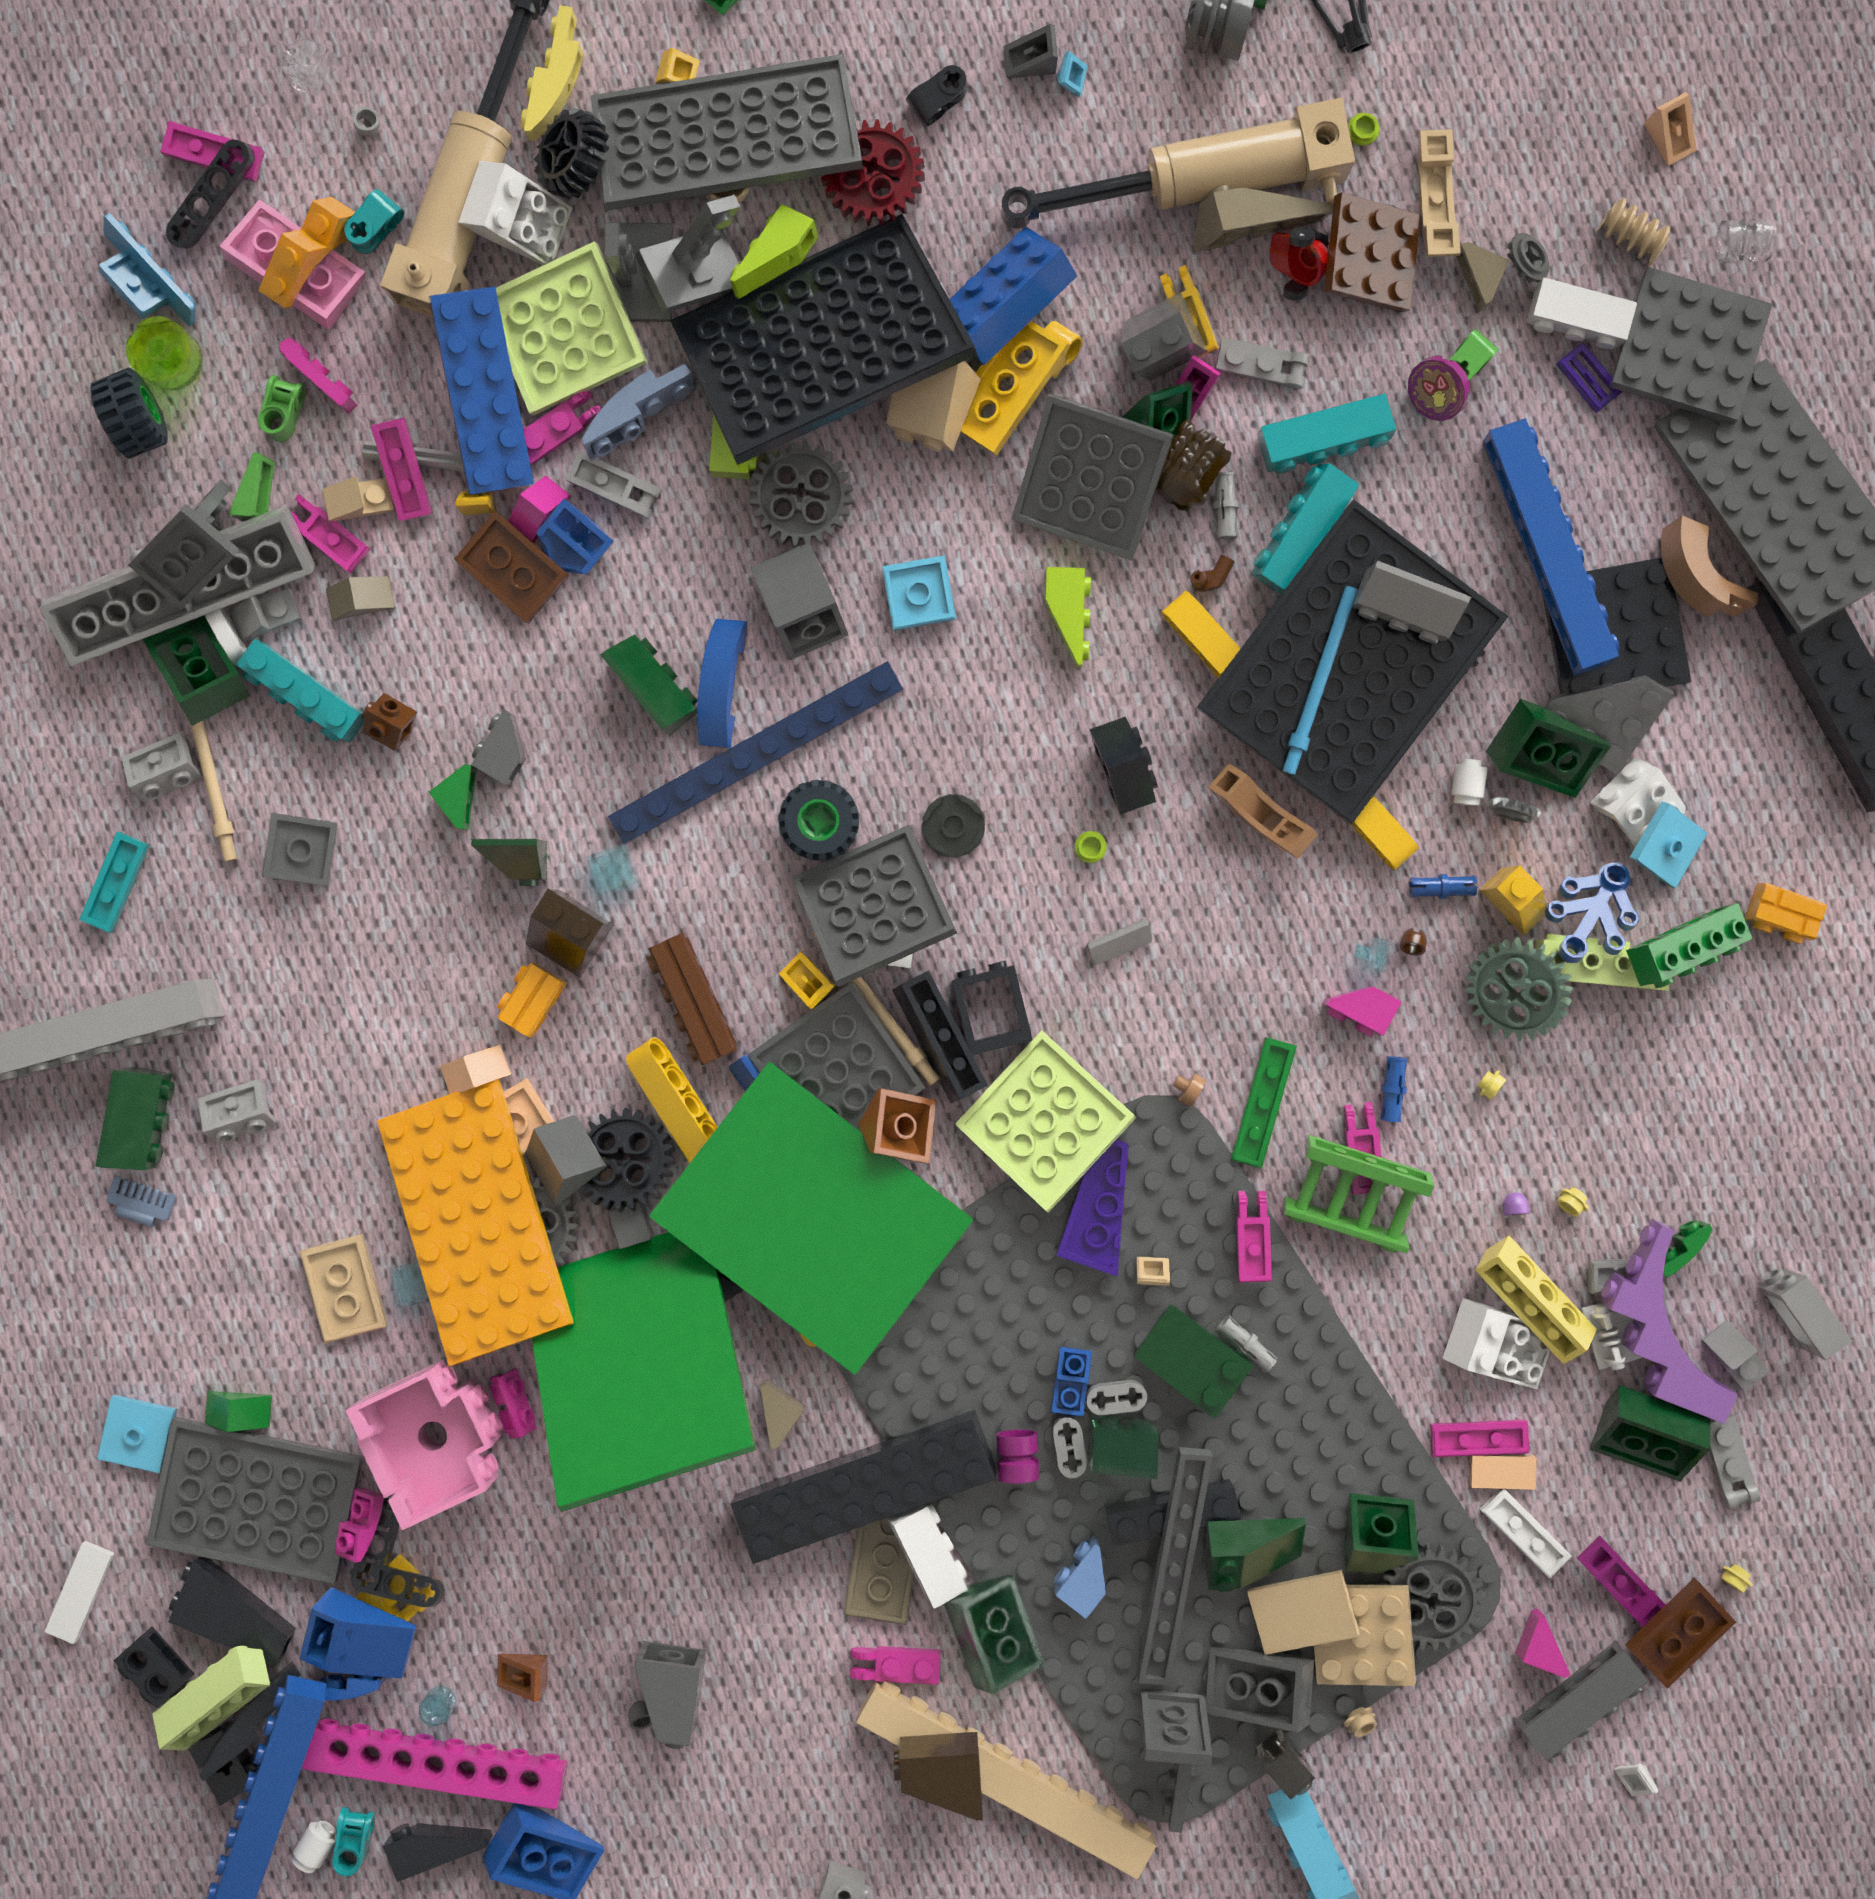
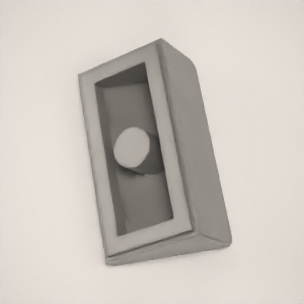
M1142 919L1089 941L1086 947L1093 963L1098 965L1151 943L1153 938L1148 921Z

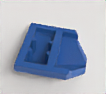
M566 499L561 501L536 532L544 553L566 572L585 575L589 573L614 543V540L592 519Z

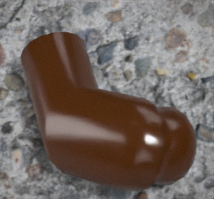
M1221 555L1213 570L1202 572L1196 570L1192 573L1190 577L1192 587L1200 592L1219 589L1224 584L1235 562L1231 558Z

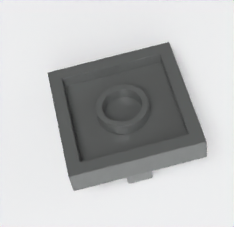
M271 813L262 877L328 886L338 823Z

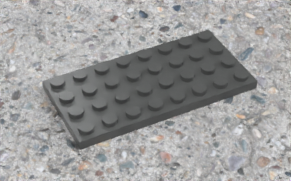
M844 54L591 95L593 114L606 126L605 132L609 135L606 142L609 150L605 153L607 161L601 167L604 202L607 211L863 169Z
M1767 358L1754 365L1739 419L1734 425L1683 409H1678L1655 423L1654 428L1798 634L1875 591V507Z

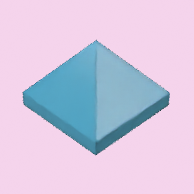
M1070 51L1065 52L1056 75L1058 83L1075 96L1080 97L1088 65Z

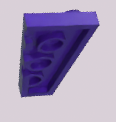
M1116 1139L1082 1176L1056 1256L1118 1276L1129 1146L1127 1142Z

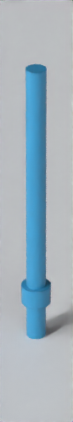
M1345 586L1296 733L1291 734L1288 743L1290 750L1283 768V772L1295 775L1303 751H1307L1310 742L1308 735L1358 591L1354 587Z

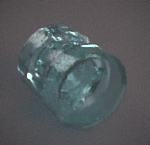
M446 1685L432 1687L419 1705L421 1720L429 1726L444 1724L456 1707L457 1698L455 1692Z

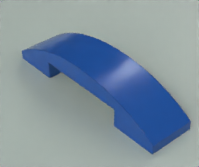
M716 619L712 626L705 648L698 689L697 728L699 745L731 749L735 717L730 715L738 653H744L748 623L746 621Z

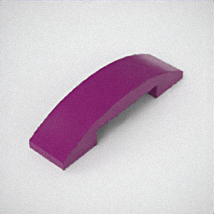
M1600 1535L1577 1557L1582 1565L1642 1627L1666 1605Z

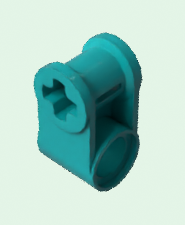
M375 189L367 195L362 205L347 220L344 227L345 236L351 242L355 251L360 254L372 253L402 221L405 210L381 190ZM359 232H361L362 234L367 233V235L364 238L360 235L357 236Z
M342 1807L336 1826V1841L332 1858V1866L339 1875L351 1876L355 1874L366 1860L370 1838L374 1829L375 1811H369L366 1814L349 1811L348 1807ZM344 1851L353 1852L357 1861H349L345 1857Z

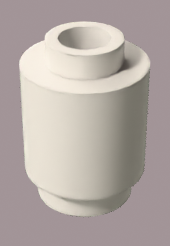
M1462 759V764H1455L1451 795H1454L1453 803L1469 806L1480 805V799L1484 798L1487 768L1481 767V760Z
M326 1821L311 1822L293 1851L294 1857L292 1862L295 1867L305 1873H313L317 1868H320L335 1845V1828Z

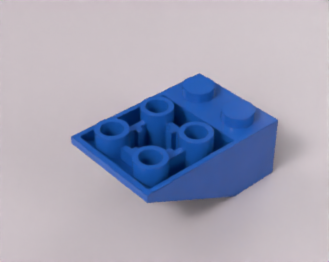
M331 1587L311 1609L299 1659L326 1672L402 1679L417 1626Z

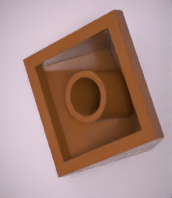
M882 1088L878 1089L858 1123L870 1153L930 1164L936 1100Z

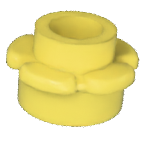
M1499 1070L1495 1074L1488 1071L1477 1086L1482 1089L1479 1093L1480 1096L1484 1095L1492 1100L1504 1085L1506 1079L1499 1075Z
M1571 1188L1570 1190L1562 1189L1560 1192L1561 1196L1557 1200V1204L1561 1209L1574 1217H1578L1582 1211L1586 1212L1588 1210V1205L1585 1204L1587 1197L1576 1188Z
M1733 1564L1731 1568L1723 1567L1725 1571L1721 1579L1741 1593H1744L1748 1586L1752 1587V1583L1748 1580L1751 1574L1736 1564Z

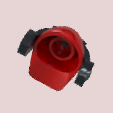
M1308 227L1295 228L1290 234L1276 232L1272 235L1270 246L1271 265L1293 279L1284 285L1283 297L1292 301L1301 300L1308 295V287L1317 284L1324 277L1327 270L1329 251L1327 235Z

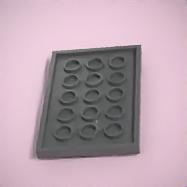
M175 1417L171 1421L146 1545L335 1584L338 1581L342 1557L335 1554L339 1522L350 1521L354 1489H357L363 1456L246 1431L226 1432L203 1422Z

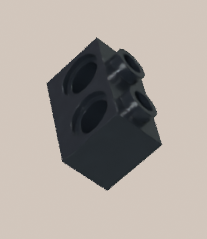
M153 1626L113 1660L118 1666L119 1673L125 1679L131 1680L139 1689L142 1699L152 1704L155 1708H158L195 1674ZM136 1651L142 1652L146 1656L147 1663L141 1662L137 1658ZM158 1675L166 1678L168 1686H163L159 1683Z

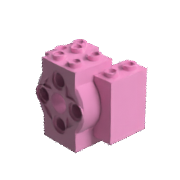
M444 1359L362 1397L346 1410L358 1436L356 1439L383 1498L394 1494L388 1502L402 1530L485 1492L498 1477L497 1471H499L497 1460L492 1453L488 1454L487 1449L491 1448L502 1436L500 1431L503 1429L501 1419L496 1412H491L486 1402L489 1401V1394L483 1383L478 1384L474 1377L456 1386L457 1376L451 1366H446ZM427 1422H438L445 1428L447 1432L445 1443H435L427 1437L425 1431Z

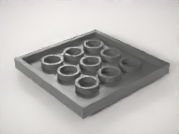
M1648 267L1644 273L1636 298L1637 305L1628 339L1622 344L1609 387L1734 425L1739 419L1773 304Z
M1049 394L1012 520L1132 561L1135 557L1174 435L1054 394Z
M909 825L792 877L838 987L957 934Z
M854 981L748 1054L759 1072L770 1061L860 1132L861 1129L858 1123L878 1089L882 1088L916 1095L926 1088L923 1080L905 1058L904 1053Z

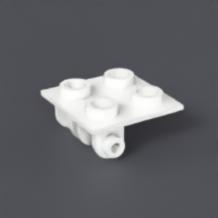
M1602 1302L1581 1308L1583 1315L1597 1328L1591 1345L1599 1370L1612 1367V1370H1619L1625 1367L1624 1363L1644 1358L1632 1353L1623 1345L1625 1328L1629 1323H1632L1633 1318L1610 1310Z

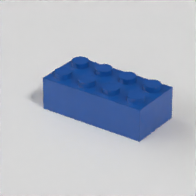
M1028 227L1017 233L1001 251L991 257L989 262L973 277L968 279L965 285L949 299L976 348L977 355L973 358L982 365H985L1077 277L1063 250Z

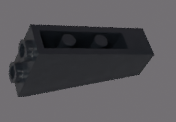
M200 1556L194 1562H189L186 1565L181 1576V1580L185 1582L181 1592L177 1591L170 1602L169 1610L172 1613L168 1622L229 1648L247 1646V1648L261 1649L265 1663L276 1666L284 1658L296 1627L210 1558Z

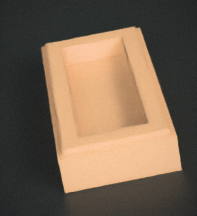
M1506 1454L1470 1456L1469 1486L1471 1488L1536 1490L1537 1458L1534 1455Z

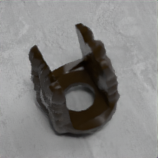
M1185 420L1181 424L1178 434L1173 437L1156 489V493L1167 503L1173 504L1178 510L1186 512L1196 506L1203 505L1207 501L1206 495L1210 487L1213 485L1219 472L1230 462L1232 452L1226 450V444L1221 438L1216 436L1209 441L1210 434L1207 430L1195 431V424L1189 420Z

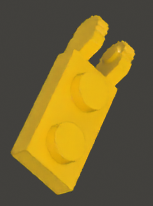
M1184 265L1179 267V276L1186 291L1181 293L1208 351L1197 357L1199 358L1218 350L1219 346L1198 289L1194 287L1189 270ZM1167 273L1161 275L1160 279L1168 299L1176 295L1173 287L1174 284Z

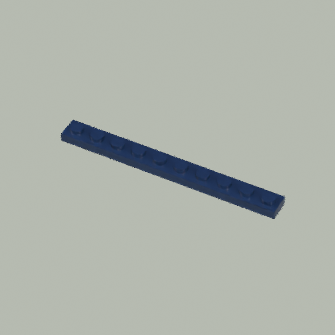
M887 661L608 817L622 843L625 845L903 691V688Z

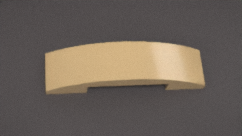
M1452 129L1422 130L1419 132L1418 182L1420 221L1427 257L1460 255L1459 224L1455 222L1452 164L1454 162Z

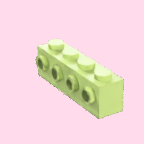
M1547 934L1546 940H1536V950L1544 944V954L1546 956L1556 952L1557 954L1553 962L1555 964L1565 963L1560 973L1570 974L1571 978L1568 981L1669 991V985L1661 988H1655L1654 984L1639 985L1626 952L1630 948V942L1626 941L1625 947L1619 954L1611 955L1604 950L1603 945H1598V939L1587 938L1588 952L1584 958L1578 963H1567L1559 954V946L1566 937L1565 935ZM1610 941L1612 946L1619 947L1617 942ZM1567 949L1571 954L1576 955L1574 950Z
M247 1646L232 1648L225 1657L217 1663L210 1665L206 1672L197 1679L187 1683L183 1690L167 1699L164 1705L153 1712L159 1749L186 1751L270 1686L263 1651L261 1649L247 1648Z

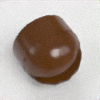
M1413 928L1405 931L1400 942L1401 951L1414 956L1424 954L1427 945L1425 933L1422 930L1414 932Z

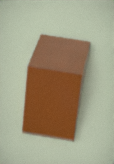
M498 1654L497 1686L530 1701H540L547 1687L548 1655Z

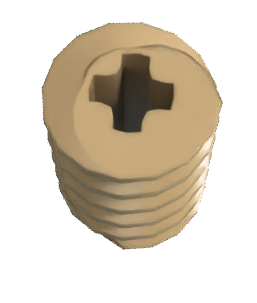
M1622 197L1610 208L1596 232L1606 226L1605 238L1608 239L1614 233H1617L1618 236L1615 243L1617 245H1620L1627 239L1629 242L1626 251L1630 252L1638 246L1637 258L1641 259L1649 253L1648 265L1651 266L1669 240L1670 227L1665 225L1657 231L1659 225L1657 218L1646 224L1649 213L1644 211L1635 217L1638 206L1633 204L1624 210L1627 199Z

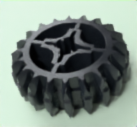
M574 107L570 110L564 109L561 116L555 115L553 123L547 124V131L544 135H541L542 141L540 145L536 146L539 150L538 155L534 158V161L537 163L534 172L538 174L537 181L543 185V188L555 196L567 199L572 197L579 198L582 192L587 193L590 184H596L598 173H602V164L607 161L605 153L609 150V146L606 144L609 135L605 132L606 126L594 114Z

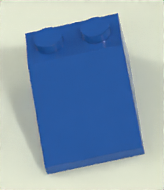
M513 1803L484 1852L483 1858L490 1880L556 1899H576L605 1849L603 1845L545 1811L524 1804Z

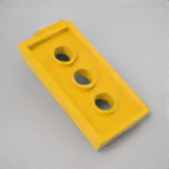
M1030 321L985 365L981 364L976 374L981 381L961 433L997 456L1050 377L1056 379L1063 367L1071 364L1078 356L1082 348L1083 338L1057 321H1052L1045 329ZM1022 351H1033V357L1028 363H1018V356ZM1006 377H1013V387L1008 391H1000L1001 381ZM995 404L996 411L994 415L990 418H982L981 411L984 406Z

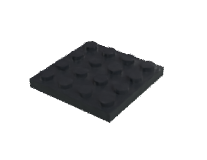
M1662 557L1586 571L1587 575L1590 574L1595 581L1596 598L1598 603L1602 604L1606 609L1608 615L1607 626L1610 634L1616 636L1620 647L1619 657L1611 664L1574 676L1543 597L1560 694L1584 691L1585 688L1608 683L1625 682L1644 675L1664 687L1692 682L1675 589L1667 577Z

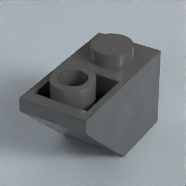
M503 710L501 715L497 713L488 726V730L491 732L485 742L480 741L472 753L474 760L471 765L504 785L510 786L524 764L526 757L515 715Z

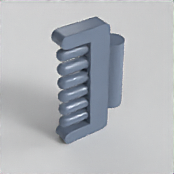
M120 1176L113 1178L106 1201L117 1205L115 1216L151 1228L154 1226L156 1218L164 1221L170 1219L176 1201L175 1194L167 1196L166 1191L161 1192L158 1204L156 1205L160 1194L159 1189H154L150 1202H148L152 1187H146L141 1200L145 1188L144 1184L138 1185L135 1197H133L137 1187L135 1181L131 1182L126 1195L130 1181L128 1179L123 1180Z

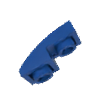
M1060 1347L1051 1413L1078 1417L1084 1416L1092 1351Z
M330 1674L326 1675L325 1678L322 1677L319 1682L327 1683L325 1701L344 1700L369 1694L379 1689L386 1680V1677L351 1674L346 1681L342 1675Z

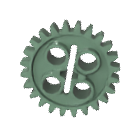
M1519 937L1513 940L1511 946L1505 938L1499 943V947L1492 943L1487 948L1488 952L1482 950L1477 956L1479 961L1474 960L1470 965L1473 971L1468 973L1466 979L1472 983L1465 988V992L1474 994L1467 1003L1471 1005L1477 1004L1478 1006L1473 1015L1483 1014L1485 1017L1481 1025L1485 1026L1491 1022L1494 1024L1493 1034L1497 1033L1501 1028L1504 1030L1505 1039H1508L1513 1032L1516 1033L1518 1041H1521L1526 1033L1531 1040H1534L1538 1035V1031L1543 1036H1546L1550 1031L1549 1026L1556 1029L1560 1024L1559 1019H1564L1568 1013L1564 1008H1568L1572 1000L1566 996L1570 995L1573 991V987L1564 985L1571 978V975L1560 973L1565 963L1555 964L1553 962L1557 953L1553 952L1546 956L1544 954L1545 945L1542 944L1536 950L1533 948V939H1530L1525 946H1522ZM1511 963L1520 964L1524 973L1516 972L1512 968ZM1490 984L1498 985L1502 990V994L1492 991ZM1535 985L1545 987L1548 995L1538 993ZM1519 986L1522 990L1517 992L1515 988ZM1513 1006L1523 1008L1526 1016L1517 1014Z

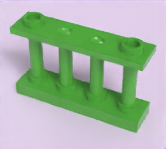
M1308 1135L1304 1147L1306 1158H1309L1311 1165L1297 1200L1284 1197V1215H1288L1291 1220L1298 1223L1310 1222L1378 1244L1388 1252L1396 1253L1400 1251L1407 1254L1409 1251L1407 1236L1401 1232L1415 1197L1420 1196V1194L1427 1197L1431 1196L1435 1186L1431 1173ZM1331 1165L1340 1168L1342 1174L1328 1209L1309 1204L1323 1167ZM1362 1175L1371 1178L1373 1183L1359 1218L1355 1219L1340 1214L1354 1177ZM1393 1185L1401 1188L1404 1192L1389 1229L1370 1224L1384 1188Z

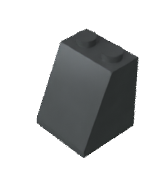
M1181 292L1123 322L1121 344L1134 373L1149 381L1189 362L1193 355L1198 357L1208 352Z
M810 542L802 546L793 547L784 554L772 559L763 560L758 565L751 567V571L790 660L849 635Z
M643 1641L635 1660V1669L657 1742L665 1743L666 1747L673 1749L690 1746L697 1722L707 1650Z

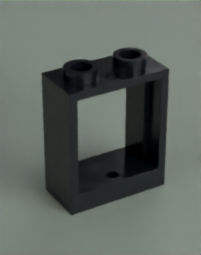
M1006 960L989 964V971L976 974L975 968L956 972L958 979L952 980L967 1045L972 1055L1033 1040L1015 966H1007ZM1008 975L1021 1029L974 1040L962 986Z

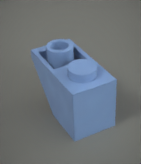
M1092 1536L1088 1543L1083 1541L1077 1547L1073 1554L1075 1560L1068 1568L1062 1567L1053 1581L1055 1583V1595L1085 1619H1087L1106 1594L1098 1539Z

